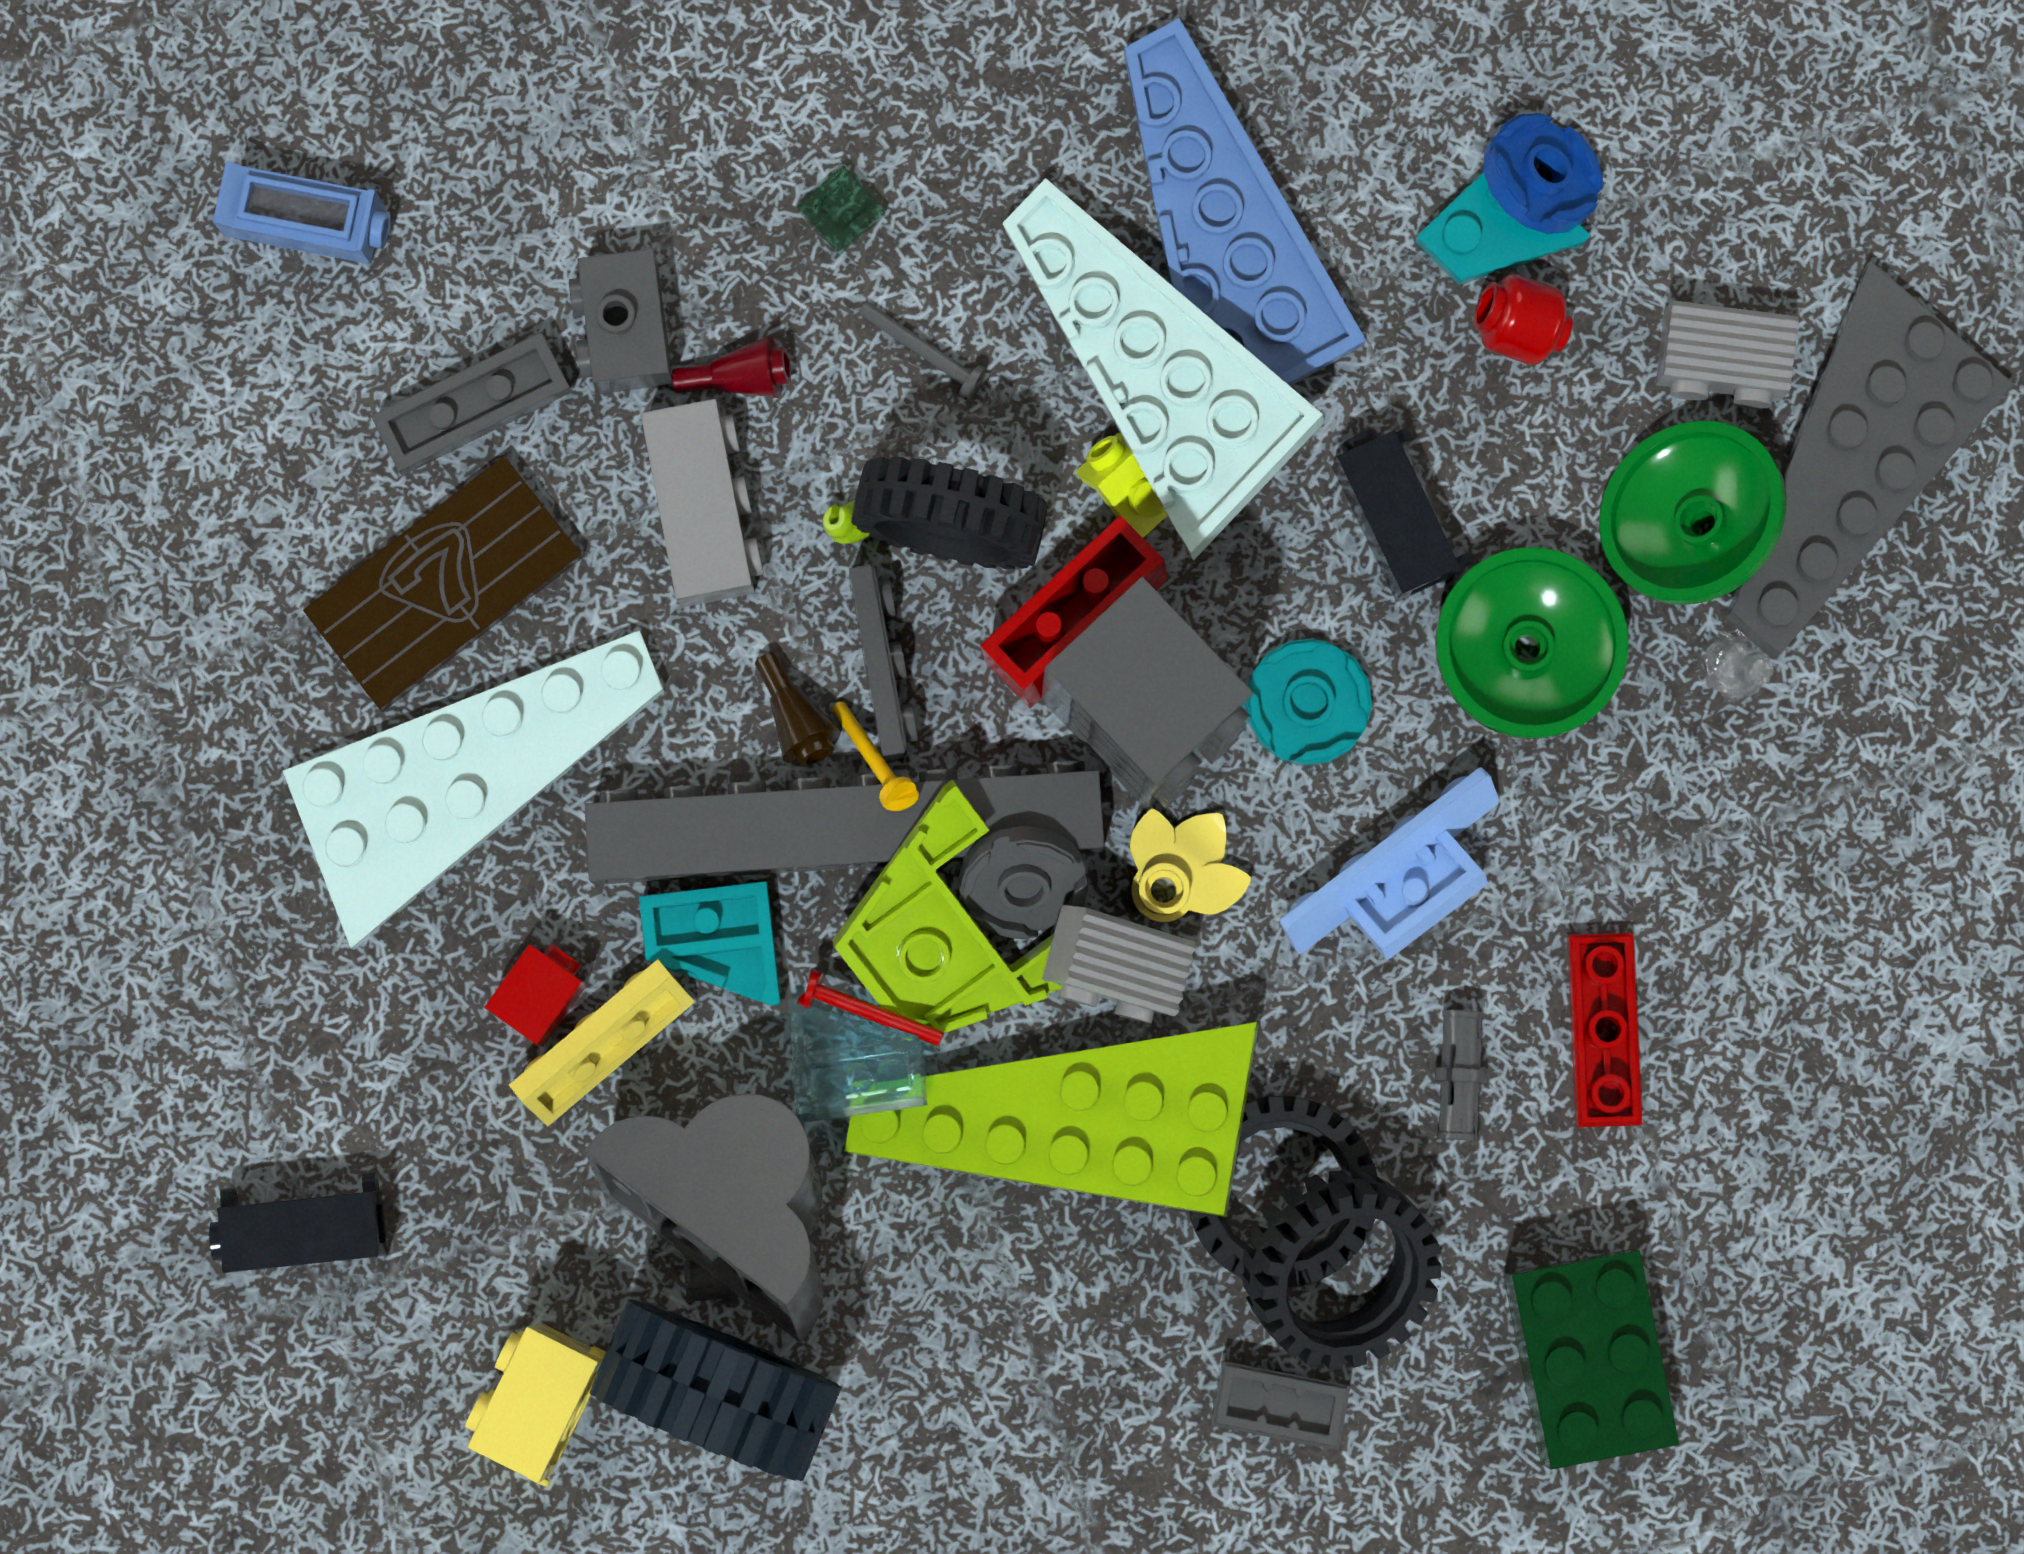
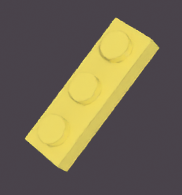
M657 959L648 968L629 978L623 989L597 1011L583 1017L576 1024L574 1030L546 1054L532 1060L524 1072L511 1082L509 1086L521 1102L545 1125L549 1126L694 1004L695 1001Z

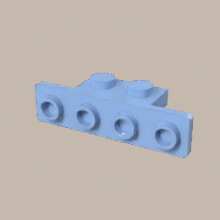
M1480 767L1467 777L1463 776L1453 780L1444 788L1440 797L1419 814L1407 816L1399 821L1391 830L1389 837L1368 853H1361L1349 859L1342 866L1339 874L1316 892H1309L1299 897L1291 905L1288 913L1280 920V925L1297 953H1304L1348 918H1351L1388 961L1489 884L1482 869L1454 838L1498 805L1500 800L1491 776Z

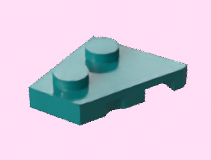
M1483 172L1417 235L1415 242L1458 285L1487 277L1489 273L1505 268L1512 269L1532 263L1537 258L1569 248L1570 250L1580 248L1589 240L1591 235L1581 225L1567 233L1545 234L1523 226L1509 216L1493 197Z

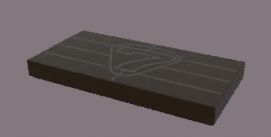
M503 456L307 606L303 612L379 710L384 712L580 561L583 555L508 459Z

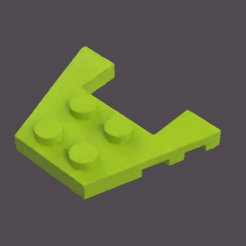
M953 779L943 786L832 940L835 949L880 1007L945 1033L988 1019L987 1014L1022 1002L1026 1006L1047 999V994L1060 990L1062 985L1042 980L1054 934L1013 964L1008 965L937 872L940 866L990 831ZM900 1032L910 1045L923 1041Z

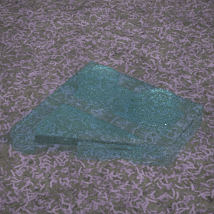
M798 997L788 999L795 1114L801 1123L928 1105L924 1050L918 1036L892 1027L880 1029L872 1026L867 1019L845 1012L840 1016L812 1006L808 1009L797 1004Z

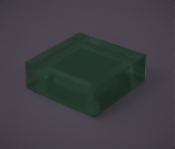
M844 165L797 205V211L838 256L886 215L885 210Z

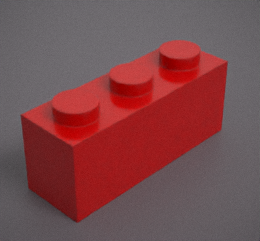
M1120 515L980 645L987 666L1029 709L1032 708L1042 698L1044 668L1141 577L1156 591L1168 581L1165 559Z

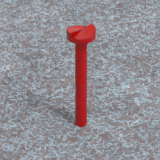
M811 968L806 992L797 1000L798 1005L809 1009L816 999L935 1046H940L944 1037V1031L822 985L823 973Z

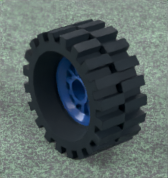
M628 1299L589 1393L602 1403L613 1406V1409L638 1419L637 1421L650 1427L661 1429L682 1441L691 1442L702 1447L704 1450L719 1456L729 1457L749 1467H757L772 1475H781L794 1481L796 1479L804 1481L842 1387L836 1382L826 1379L825 1376L803 1368L804 1366L779 1357L773 1352L749 1344L730 1334H725L708 1325L689 1320L682 1315L665 1311L654 1305Z

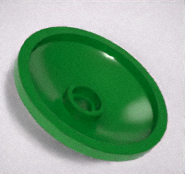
M1691 421L1665 428L1636 446L1623 459L1610 478L1601 502L1599 515L1600 538L1605 555L1615 572L1631 588L1652 600L1668 604L1689 605L1722 597L1753 577L1768 560L1776 547L1784 526L1787 506L1783 476L1767 449L1756 438L1738 427L1716 421ZM1715 520L1711 531L1705 535H1699V529L1705 522Z
M1539 547L1506 550L1494 554L1472 567L1461 577L1447 596L1438 618L1435 634L1438 668L1443 682L1455 702L1466 714L1484 727L1506 736L1521 739H1542L1559 736L1582 726L1604 708L1617 690L1628 658L1629 638L1625 616L1617 597L1607 582L1590 566L1579 559L1560 551ZM1529 638L1534 641L1537 646V655L1534 659L1524 660L1517 655L1515 643L1518 639Z

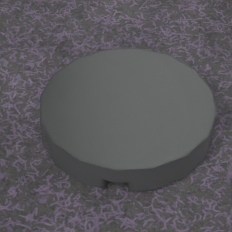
M1024 825L1000 829L979 840L963 859L959 873V890L962 903L968 908V913L979 927L997 936L1028 939L1038 937L1039 930H1045L1052 926L1055 931L1062 905L1083 907L1088 892V881L1083 855L1069 839L1050 829Z

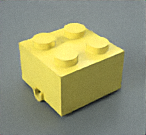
M543 1323L527 1326L525 1331L520 1330L517 1334L512 1332L495 1364V1368L504 1372L496 1390L490 1389L488 1394L485 1392L481 1393L466 1422L465 1428L474 1432L467 1448L542 1486L549 1487L551 1480L547 1477L553 1474L591 1397L589 1392L606 1351L596 1346L589 1347Z

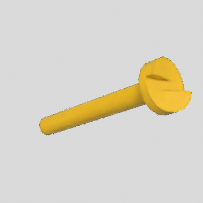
M836 703L832 707L833 714L883 785L879 795L882 806L890 811H902L914 805L919 798V792L916 789L915 783L909 777L895 776L846 703Z

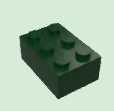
M1621 1250L1503 1273L1542 1466L1552 1470L1680 1445L1640 1250Z

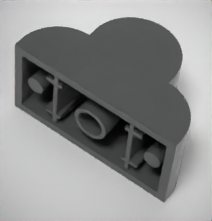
M737 1094L721 1098L706 1106L685 1128L661 1117L636 1116L610 1125L589 1143L583 1151L604 1194L799 1343L803 1341L815 1325L823 1303L822 1278L808 1238L820 1215L823 1196L820 1177L806 1132L801 1122L791 1110L780 1102L766 1096Z

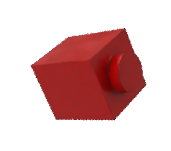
M552 943L544 953L529 944L484 1008L534 1044L544 1047L588 985L575 976L582 965Z

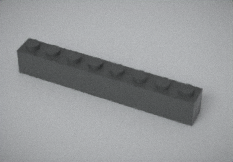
M1060 761L1046 764L1047 774L1021 775L1020 765L984 767L983 778L958 779L956 769L919 772V782H914L919 792V798L914 805L902 811H890L882 806L879 795L883 785L874 773L855 776L856 786L830 788V778L810 777L791 780L792 790L766 792V782L762 781L728 784V794L709 796L702 795V786H673L664 788V798L639 800L638 790L600 792V803H585L589 881L594 885L884 867L891 860L943 786L952 779L984 820L990 831L947 862L963 861L965 855L979 840L1000 829L1024 825L1050 829L1064 836L1074 844L1081 854L1100 853L1104 849L1099 770L1085 771L1084 761Z

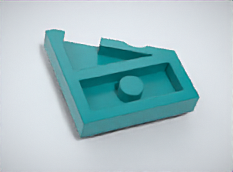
M766 881L639 896L646 961L653 963L658 959L669 970L769 1006L781 1005L769 890Z

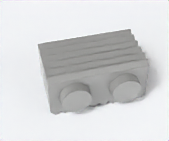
M1672 300L1663 315L1655 385L1671 387L1670 395L1679 399L1706 400L1709 398V392L1734 395L1733 403L1741 407L1755 409L1770 408L1772 401H1781L1791 389L1799 318L1798 316Z
M1062 905L1042 980L1062 985L1059 997L1091 1007L1097 1006L1099 997L1117 1002L1114 1014L1152 1024L1154 1013L1176 1016L1180 1012L1179 1003L1183 1000L1182 991L1187 986L1186 978L1190 974L1189 966L1193 962L1192 954L1197 949L1196 942L1086 907Z

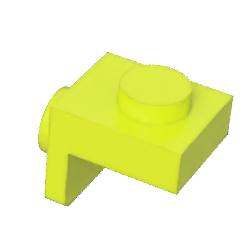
M1119 432L1115 436H1108L1100 440L1089 450L1086 456L1087 461L1076 470L1077 476L1083 483L1097 491L1117 518L1121 515L1144 538L1168 515L1121 433Z

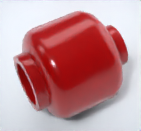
M1509 274L1500 280L1499 283L1491 282L1483 291L1475 310L1474 327L1480 331L1481 341L1487 350L1524 364L1537 365L1543 362L1552 351L1560 352L1563 350L1572 332L1573 319L1567 315L1566 299L1560 289L1523 275Z

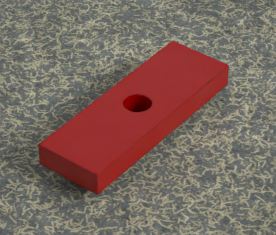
M1633 933L1568 935L1567 954L1576 1128L1642 1125ZM1601 1018H1607L1615 1025L1616 1033L1610 1042L1602 1041L1596 1034L1595 1027Z

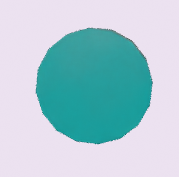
M1312 638L1289 641L1265 655L1251 674L1248 687L1253 692L1246 707V711L1251 715L1247 720L1248 725L1259 744L1279 760L1300 766L1329 763L1349 752L1366 730L1372 709L1369 680L1355 658L1344 650L1342 651L1338 647L1328 644V642Z

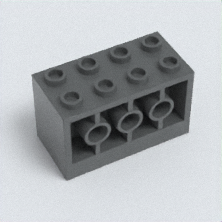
M1141 577L1044 668L1041 701L1139 804L1147 810L1157 800L1164 808H1167L1193 783L1192 780L1196 776L1195 773L1199 770L1198 766L1203 762L1201 760L1203 756L1212 765L1238 741V736L1243 732L1242 729L1247 724L1246 721L1251 717L1245 709L1253 692L1161 595Z

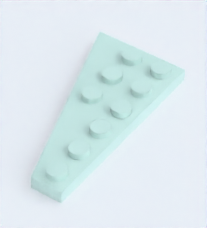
M1045 178L1003 222V226L1194 561L1324 424L1323 414Z
M640 630L283 770L351 949H356L376 929L394 914L404 909L417 898L418 894L448 869L453 868L523 810L531 800L549 785L559 780L572 769L573 765L603 740L606 741L664 692Z

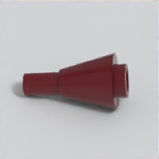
M769 335L715 358L711 363L674 368L672 370V382L677 394L715 388L716 391L780 398L782 385L791 383V364L786 347H777L773 337Z

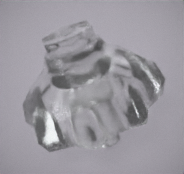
M1737 628L1719 631L1713 646L1703 655L1707 666L1706 686L1719 691L1727 702H1735L1744 696L1759 695L1762 685L1768 684L1774 672L1771 658Z

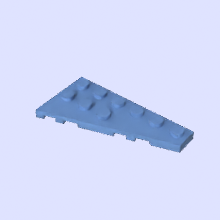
M1180 18L1124 48V58L1169 283L1289 386L1296 384L1364 346L1366 342L1364 335Z

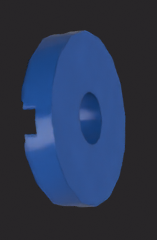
M1541 113L1519 114L1504 123L1493 134L1484 150L1483 172L1490 192L1502 209L1523 226L1545 234L1567 233L1582 224L1595 211L1598 205V193L1603 189V174L1597 157L1581 134L1567 125L1564 129H1561L1557 125L1549 123L1553 117ZM1534 162L1542 164L1549 170L1554 183L1546 181L1538 174Z

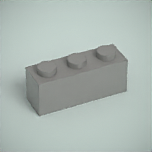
M716 399L641 413L675 597L680 608L755 594L752 577L764 575L757 538L745 539L740 515L752 513L745 476L733 478L728 454L740 452L733 414L721 416Z

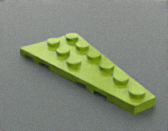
M1257 1022L856 1087L844 1151L849 1154L1227 1217L1259 1025Z

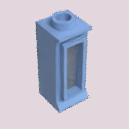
M226 161L213 223L226 237L371 265L374 248L383 249L386 245L390 229V212L383 211L384 204L373 189L352 188L245 167Z

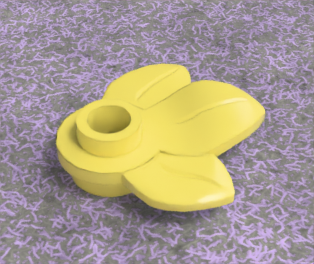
M1150 809L1138 821L1132 831L1129 848L1138 869L1132 882L1131 892L1133 902L1143 916L1156 922H1171L1182 917L1188 910L1205 915H1215L1228 909L1246 892L1250 885L1251 877L1236 867L1221 863L1226 846V826L1222 814L1206 813L1197 815L1173 828L1171 823L1160 812ZM1167 879L1173 883L1176 892L1171 901L1162 903L1153 898L1151 886L1156 880Z

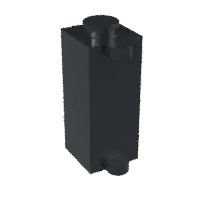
M1409 427L1397 432L1393 430L1378 437L1375 429H1370L1348 439L1340 445L1344 453L1336 457L1332 466L1396 603L1454 577L1455 574L1474 565L1469 553L1455 557L1405 453L1403 446L1414 440Z
M377 1172L362 1174L363 1192L240 1206H238L236 1188H222L220 1190L221 1208H217L218 1222H211L209 1226V1244L213 1260H222V1272L230 1273L388 1256L382 1191L379 1189Z

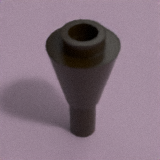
M770 652L756 660L755 666L771 695L770 703L783 761L787 763L798 761L800 766L806 767L824 760L834 751L835 748L832 743L839 737L840 730L798 685L793 684L777 652Z

